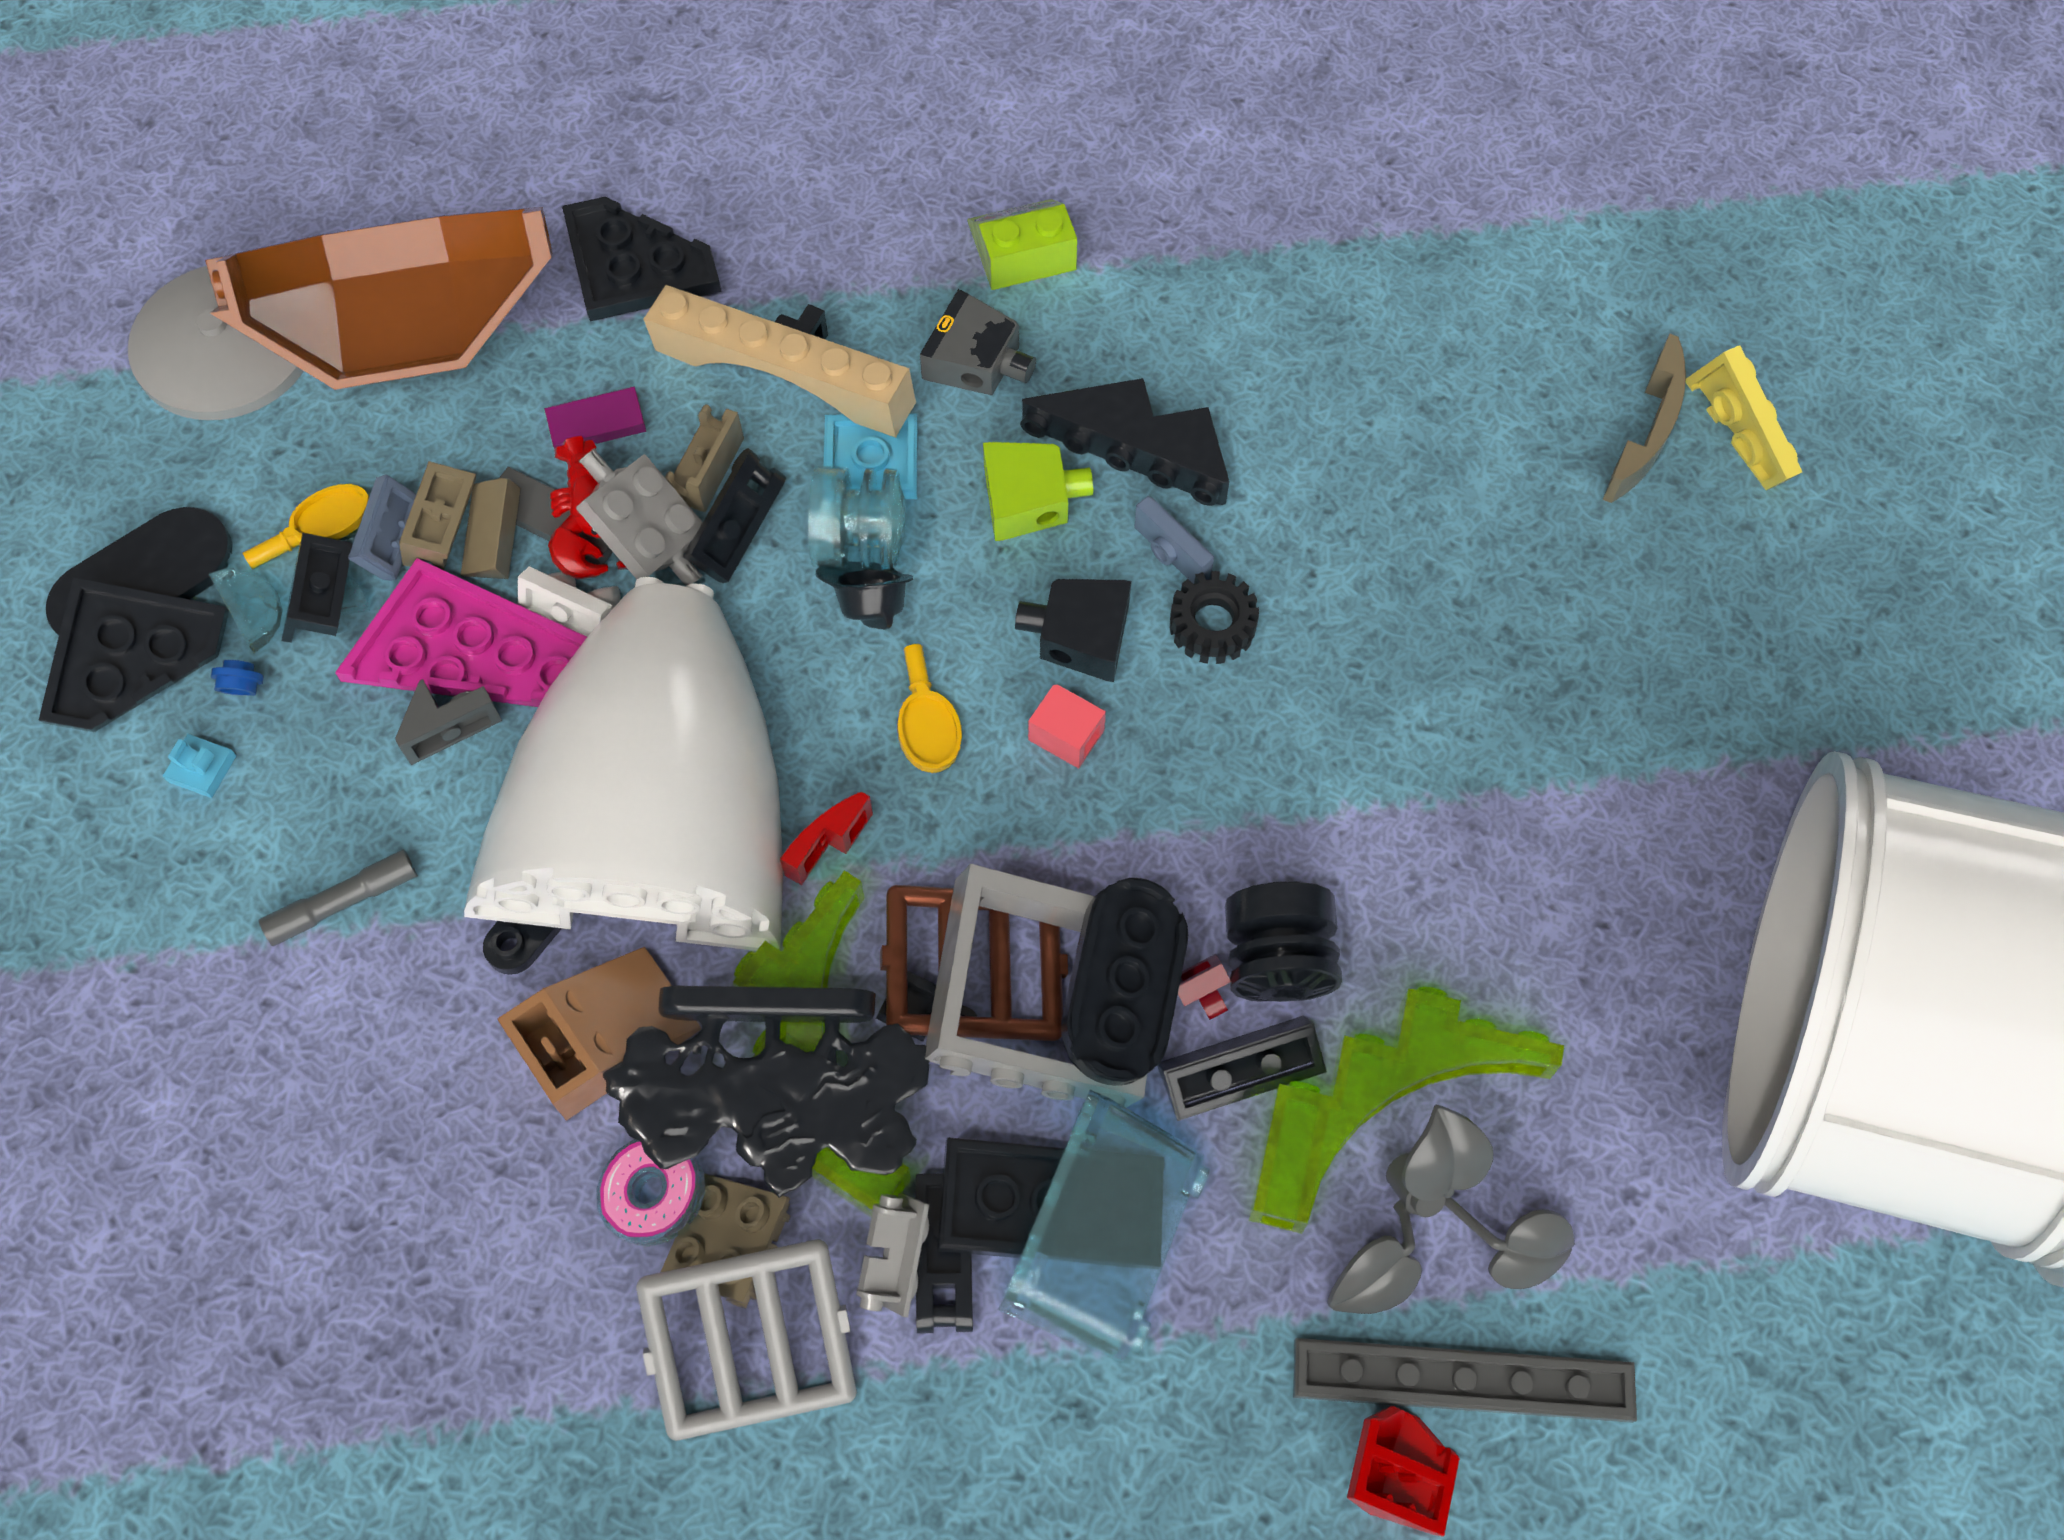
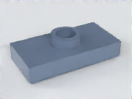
M387 474L376 477L348 559L382 580H396L402 564L399 541L417 494Z
M1147 496L1136 505L1134 528L1151 543V549L1156 558L1167 566L1172 563L1193 584L1195 574L1202 572L1205 579L1210 580L1214 556L1152 497Z

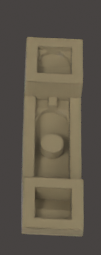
M1669 334L1645 390V393L1662 399L1646 442L1643 446L1629 440L1627 441L1603 497V500L1612 503L1624 496L1644 478L1660 455L1678 418L1683 402L1686 381L1685 359L1678 336Z

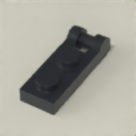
M749 448L745 449L735 460L729 478L683 558L711 578L721 583L729 582L786 480V476L777 469L771 468L769 470L760 463V456ZM750 479L758 484L757 492L747 486Z
M916 1174V1199L929 1204L927 1215L929 1231L926 1240L922 1243L917 1267V1334L934 1333V1327H956V1332H973L972 1254L937 1251L943 1174ZM955 1288V1304L934 1305L933 1289Z

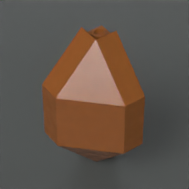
M543 207L442 215L316 235L207 259L205 262L218 305L210 314L334 390L466 368L552 257L553 252Z

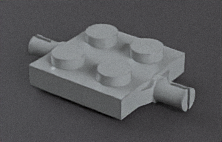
M595 448L579 461L598 484L595 486L592 494L583 500L576 509L636 579L649 577L653 572L666 569L668 566L685 586L694 584L703 576L692 563L683 558L690 542L703 522L645 454L628 467L619 468L614 471L597 453Z

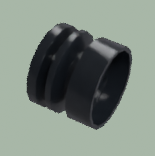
M1297 881L1271 882L1253 885L1236 891L1226 899L1227 939L1232 944L1237 945V947L1230 951L1228 957L1229 966L1233 969L1230 975V990L1237 997L1257 1002L1304 1001L1328 995L1340 988L1342 971L1337 964L1340 957V949L1333 941L1328 940L1337 931L1335 896L1328 888Z

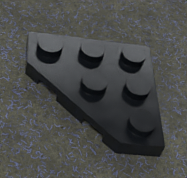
M600 197L562 206L584 303L590 321L651 308L665 285L700 297L722 292L710 245L697 239L690 242L675 235L671 227L644 214L637 217L622 210L620 203L608 197Z
M73 577L39 721L44 724L96 732L217 658L229 614L228 608Z

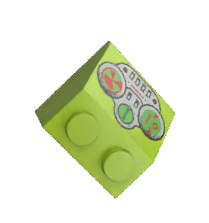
M1049 199L967 219L991 290L1077 269V236L1064 203Z

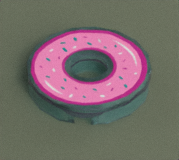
M634 1139L618 1149L604 1166L596 1188L597 1210L605 1226L627 1243L644 1247L668 1243L679 1235L676 1232L681 1230L686 1223L691 1224L699 1213L705 1194L704 1171L695 1157L669 1169H660L644 1153L641 1142ZM653 1178H660L662 1181L660 1195L651 1203L642 1204L640 1193L645 1183Z

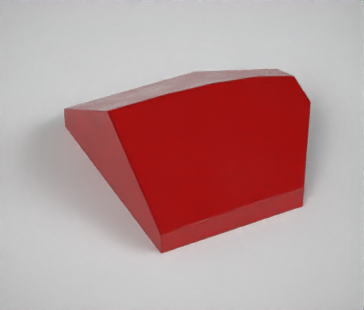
M1390 1406L1364 1419L1347 1498L1369 1515L1444 1537L1460 1458L1451 1448H1445L1419 1417L1397 1407Z

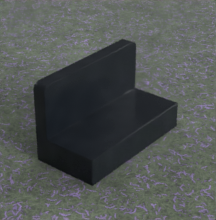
M302 533L281 641L292 643L295 628L336 636L350 562L348 557L353 543Z

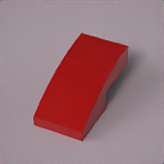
M863 792L854 794L832 806L807 826L780 858L784 875L802 885L829 845L847 854L873 815L870 796Z

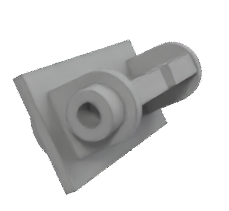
M898 1193V1196L881 1194L879 1204H873L866 1244L871 1247L884 1248L883 1257L864 1255L856 1295L861 1297L860 1307L863 1309L882 1311L883 1306L902 1317H908L911 1299L914 1298L918 1288L917 1267L921 1246L926 1240L929 1231L927 1216L929 1204L902 1193Z

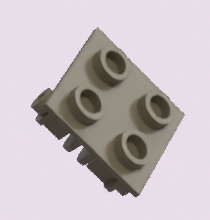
M703 1174L661 1272L778 1248L772 1241H778L785 1222H789L791 1218L787 1213L790 1206V1198L787 1196L778 1198L773 1192ZM752 1277L718 1284L720 1295L733 1305L746 1309L750 1299L756 1300Z

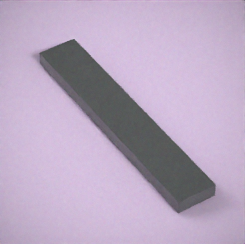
M1302 1338L1294 1340L1293 1398L1631 1423L1637 1421L1634 1362Z

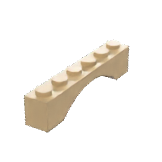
M665 285L644 317V322L655 351L695 367L709 363H728L770 373L816 395L836 408L852 422L895 438L916 404L910 370L907 367Z

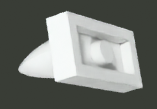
M529 566L518 576V605L586 637L621 600L618 586L600 588L586 593L576 588L575 578L562 572L547 575Z

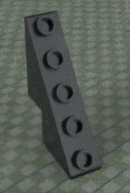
M1143 378L1022 399V420L1020 425L1029 435L1037 438H1042L1046 435L1063 442L1064 446L1073 453L1081 455L1087 452L1105 459L1109 466L1118 471H1128L1130 469L1148 476V479L1158 487L1168 489L1173 486L1188 492L1193 499L1203 505L1226 504L1230 481L1209 407L1153 416Z

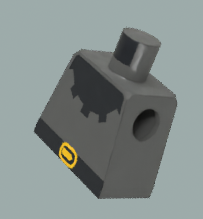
M958 289L920 353L922 379L992 396L1004 375L1020 382L1028 383L1035 369L1036 357L1018 351L1019 325L1015 320Z

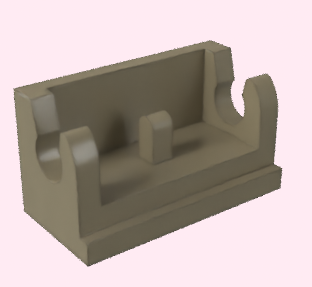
M707 404L703 405L698 414L700 426L675 472L669 471L665 475L667 481L688 506L702 512H706L744 440L738 412L726 409L722 416V421H719L712 416V410Z
M428 461L399 541L403 566L411 567L416 558L428 560L435 567L442 570L445 569L476 480V474Z

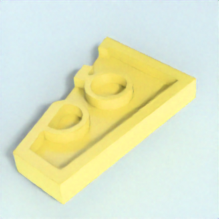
M1740 345L1723 352L1686 378L1685 383L1691 391L1700 388L1710 401L1712 406L1708 407L1706 411L1714 422H1721L1734 433L1731 441L1732 446L1765 490L1773 488L1802 473L1796 450L1787 441L1777 421L1776 410L1773 404L1766 399L1756 378L1755 367L1746 358Z

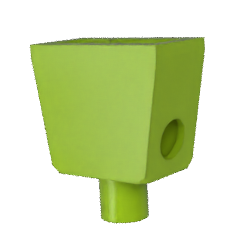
M983 443L984 471L995 541H1003L1068 523V498L1093 496L1091 468L1063 470L1060 447L1055 444Z

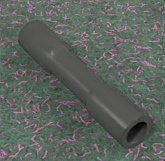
M403 849L362 869L357 875L312 897L299 899L260 918L259 924L271 946H276L315 927L321 920L368 897H375L418 875L415 869L412 868L411 860Z

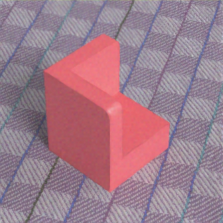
M1057 684L1053 685L1028 721V740L1079 769L1104 732L1106 711Z

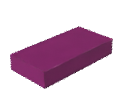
M635 386L544 408L554 449L557 446H562L566 438L582 435L584 441L593 440L595 444L647 432Z

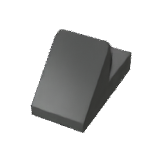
M422 679L416 687L395 740L409 763L413 765L501 722L502 719L484 686L474 691L462 692L453 697L449 703L439 707Z

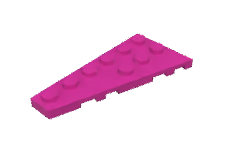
M416 558L335 674L341 682L415 691L419 681L423 679L432 694L456 696L462 692L474 691L484 686L490 699L494 702L539 707L551 684L587 637Z

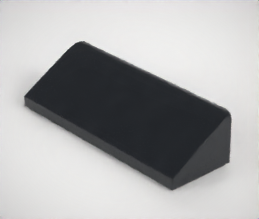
M1305 1016L1161 1061L1157 1065L1177 1121L1327 1072L1314 1023ZM1307 1063H1312V1064H1309V1065H1306V1066H1303V1067H1299V1068H1296V1069H1293V1070H1290V1071H1287V1072H1284V1073H1281V1074H1278V1075H1275V1076H1272V1077H1269V1078H1266V1079H1263V1080H1260V1081H1257V1082H1254V1083H1251V1084H1247V1085H1244V1086H1241V1087H1238V1088H1235V1089H1232V1090H1229V1091H1226V1092H1223V1093H1220V1094H1217V1095H1214V1096H1211V1097H1208V1098H1205V1099H1202V1100L1195 1101V1102H1192V1103H1189V1104L1184 1105L1185 1103H1188V1102H1191V1101H1194V1100H1197V1099H1200V1098H1203V1097H1207V1096H1210V1095H1213V1094H1216V1093H1219V1092H1222V1091H1225V1090H1228V1089H1231V1088H1234V1087H1237V1086H1240V1085H1243V1084H1246V1083H1249V1082H1252V1081H1255V1080H1259V1079H1262V1078H1265V1077H1268V1076H1271V1075H1274V1074H1277V1073H1280V1072H1283V1071H1286V1070H1289V1069H1292V1068H1295V1067H1298V1066H1301V1065H1304V1064H1307Z

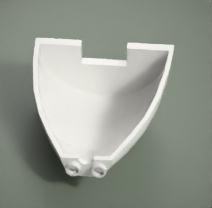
M653 577L637 579L635 588L630 590L589 634L551 684L518 742L484 832L467 894L464 917L571 929L573 913H583L676 924V942L753 951L779 952L782 921L783 869L780 862L782 838L778 778L766 721L746 663L721 608L713 600L714 591L710 587L702 584H689L686 587L666 584Z

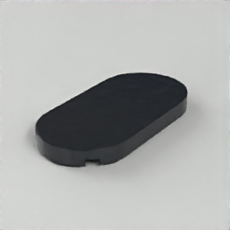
M181 507L163 512L66 571L55 582L48 594L46 601L47 620L51 628L59 636L73 577L190 600L215 584L225 573L228 567L227 561L230 553L232 554L233 544L230 534L215 515L203 509Z
M1126 878L1108 885L1089 903L1082 923L1062 1015V1041L1070 1060L1088 1078L1105 1085L1121 1086L1133 1083L1143 1078L1162 1061L1169 1042L1187 950L1188 925L1183 912L1179 914L1177 907L1173 904L1175 899L1165 888L1143 878Z

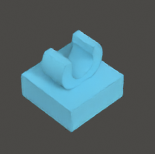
M187 734L184 740H177L168 758L171 762L163 777L171 784L212 798L237 755L229 748Z

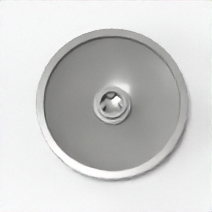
M207 266L189 271L173 279L160 288L145 303L136 316L129 334L128 358L132 372L142 389L156 404L165 410L186 418L222 420L246 415L270 404L283 395L299 379L304 371L210 314L218 305Z

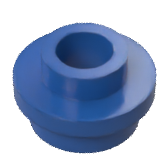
M224 660L223 667H216L211 670V678L215 679L214 690L231 695L255 696L257 685L263 684L264 675L254 671V664L239 660Z

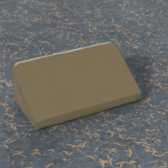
M498 478L474 484L461 576L509 579L521 489L510 478Z

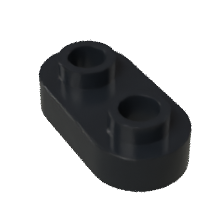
M497 921L485 936L483 942L484 956L496 971L507 975L518 974L528 969L562 928ZM517 939L513 949L501 951V946L506 940Z

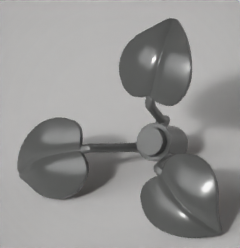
M1434 1105L1429 1122L1410 1153L1400 1155L1393 1160L1386 1172L1387 1182L1400 1199L1394 1204L1393 1208L1400 1218L1403 1234L1402 1244L1395 1237L1383 1236L1365 1245L1350 1260L1335 1282L1329 1294L1327 1304L1330 1308L1339 1312L1374 1314L1401 1304L1412 1294L1421 1278L1422 1268L1418 1260L1410 1255L1415 1249V1240L1410 1220L1411 1213L1421 1217H1431L1439 1213L1445 1205L1488 1245L1499 1250L1491 1260L1488 1271L1499 1285L1510 1289L1531 1288L1554 1275L1566 1262L1572 1252V1247L1575 1245L1573 1229L1565 1217L1558 1212L1545 1209L1534 1210L1517 1219L1508 1229L1505 1240L1494 1236L1451 1198L1454 1194V1189L1466 1190L1473 1188L1485 1178L1493 1162V1147L1482 1130L1470 1119L1449 1108Z

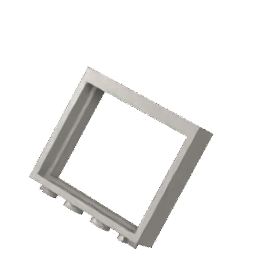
M969 864L955 879L926 1041L925 1059L929 1060V1062L940 1064V1068L951 1070L950 1075L968 1076L971 1072L991 1076L990 1082L1000 1087L1021 1088L1024 1084L1041 1088L1043 1096L1055 1100H1072L1074 1096L1092 1100V1106L1101 1111L1106 1108L1123 1111L1124 1107H1128L1144 1098L1147 1074L1143 1078L1127 1085H1105L1088 1078L1074 1064L957 1036L979 906L1081 932L1086 909L1095 896Z

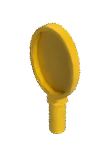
M338 484L317 491L295 508L289 519V527L242 554L253 570L299 546L302 533L339 540L359 527L369 496L363 488L353 484Z
M911 644L904 648V654L910 681L909 690L912 694L903 702L899 711L897 725L898 740L906 758L916 768L929 773H938L949 768L959 754L962 739L961 724L953 705L941 694L931 691L932 684L928 678L922 645Z

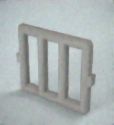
M815 1239L644 1276L637 1282L636 1291L648 1347L643 1350L647 1376L653 1374L655 1376L665 1429L670 1439L679 1441L850 1403L855 1399L857 1389L845 1334L850 1332V1323L846 1304H839L829 1250L824 1241ZM808 1265L832 1383L798 1390L775 1272ZM752 1277L776 1395L742 1402L718 1284ZM696 1289L720 1407L686 1415L662 1296Z

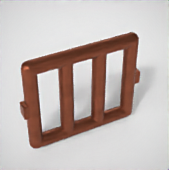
M893 885L886 894V945H882L880 950V970L886 971V1025L898 1023L911 1035H928L931 1014L908 1013L907 906L938 908L939 973L954 888ZM979 906L978 910L989 911L991 1017L960 1016L957 1036L1039 1041L1059 1040L1062 1037V979L1068 975V955L1061 954L1060 927L1039 922L1042 1019L1012 1018L1009 914Z

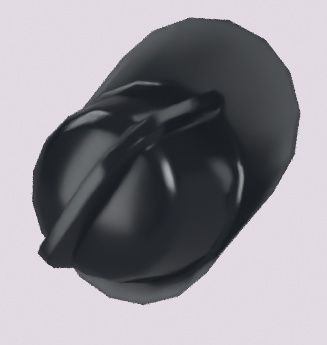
M837 561L824 564L816 569V577L834 587L841 611L846 618L861 620L869 628L883 630L891 628L894 615L902 612L906 583L913 580V575L902 574L890 567L875 562Z

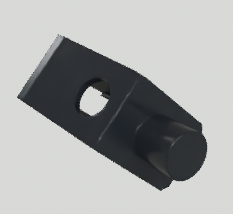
M1056 579L1051 584L1047 605L1019 601L1015 629L1041 634L1040 659L1105 681L1114 682L1129 609L1132 581Z

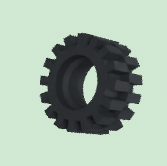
M1212 571L1210 580H1206L1202 572L1195 574L1194 584L1189 579L1184 581L1181 591L1176 590L1173 604L1171 605L1169 628L1171 635L1175 634L1174 643L1178 648L1184 645L1185 655L1191 659L1197 653L1200 655L1199 662L1207 664L1209 657H1216V664L1225 663L1226 656L1230 655L1231 659L1234 660L1240 657L1241 649L1247 651L1251 645L1252 638L1255 636L1259 617V607H1256L1257 598L1255 593L1248 595L1249 585L1243 581L1236 587V576L1229 573L1226 581L1219 580L1220 571ZM1217 605L1230 613L1232 624L1227 629L1212 631L1201 627L1197 623L1195 615L1205 606Z

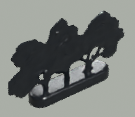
M668 986L660 988L658 1007L660 1015L673 1020L699 1021L702 1024V1030L693 1038L677 1045L671 1041L666 1032L653 1026L639 1027L627 1038L623 1061L605 1071L603 1078L606 1081L607 1094L620 1101L618 1123L625 1128L630 1137L641 1142L644 1153L660 1169H669L697 1156L708 1144L709 1139L721 1127L732 1128L738 1134L736 1143L738 1155L750 1166L761 1167L764 1170V1181L776 1196L780 1198L787 1192L795 1190L812 1177V1167L816 1162L817 1153L825 1147H828L838 1157L843 1159L851 1171L888 1175L894 1173L902 1165L903 1157L912 1152L916 1146L917 1139L912 1135L906 1118L895 1111V1105L928 1084L929 1060L925 1059L927 1046L915 1045L911 1034L906 1032L898 1023L883 1026L864 1042L852 1044L839 1032L840 1023L867 1022L875 1014L876 993L868 990L852 988ZM726 1021L765 1022V1048L759 1055L751 1058H738L731 1055L719 1042L723 1024ZM781 1022L824 1023L825 1032L815 1050L805 1052L792 1044L784 1043L780 1039ZM706 1046L708 1050L704 1064L692 1075L681 1073L680 1068L691 1051L693 1054H701V1047ZM836 1049L845 1051L848 1056L847 1064L844 1067L837 1065ZM679 1050L678 1058L672 1064H667L665 1059L667 1052ZM715 1052L722 1054L726 1062L723 1068L712 1063Z

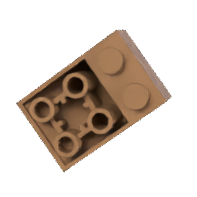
M645 947L545 987L497 1018L552 1104L566 1121L607 1094L603 1073L623 1061L627 1038L639 1027L653 1026L666 1032L671 1041L677 1045L701 1030L697 1021L673 1020L660 1015L658 1010L660 988L672 985Z

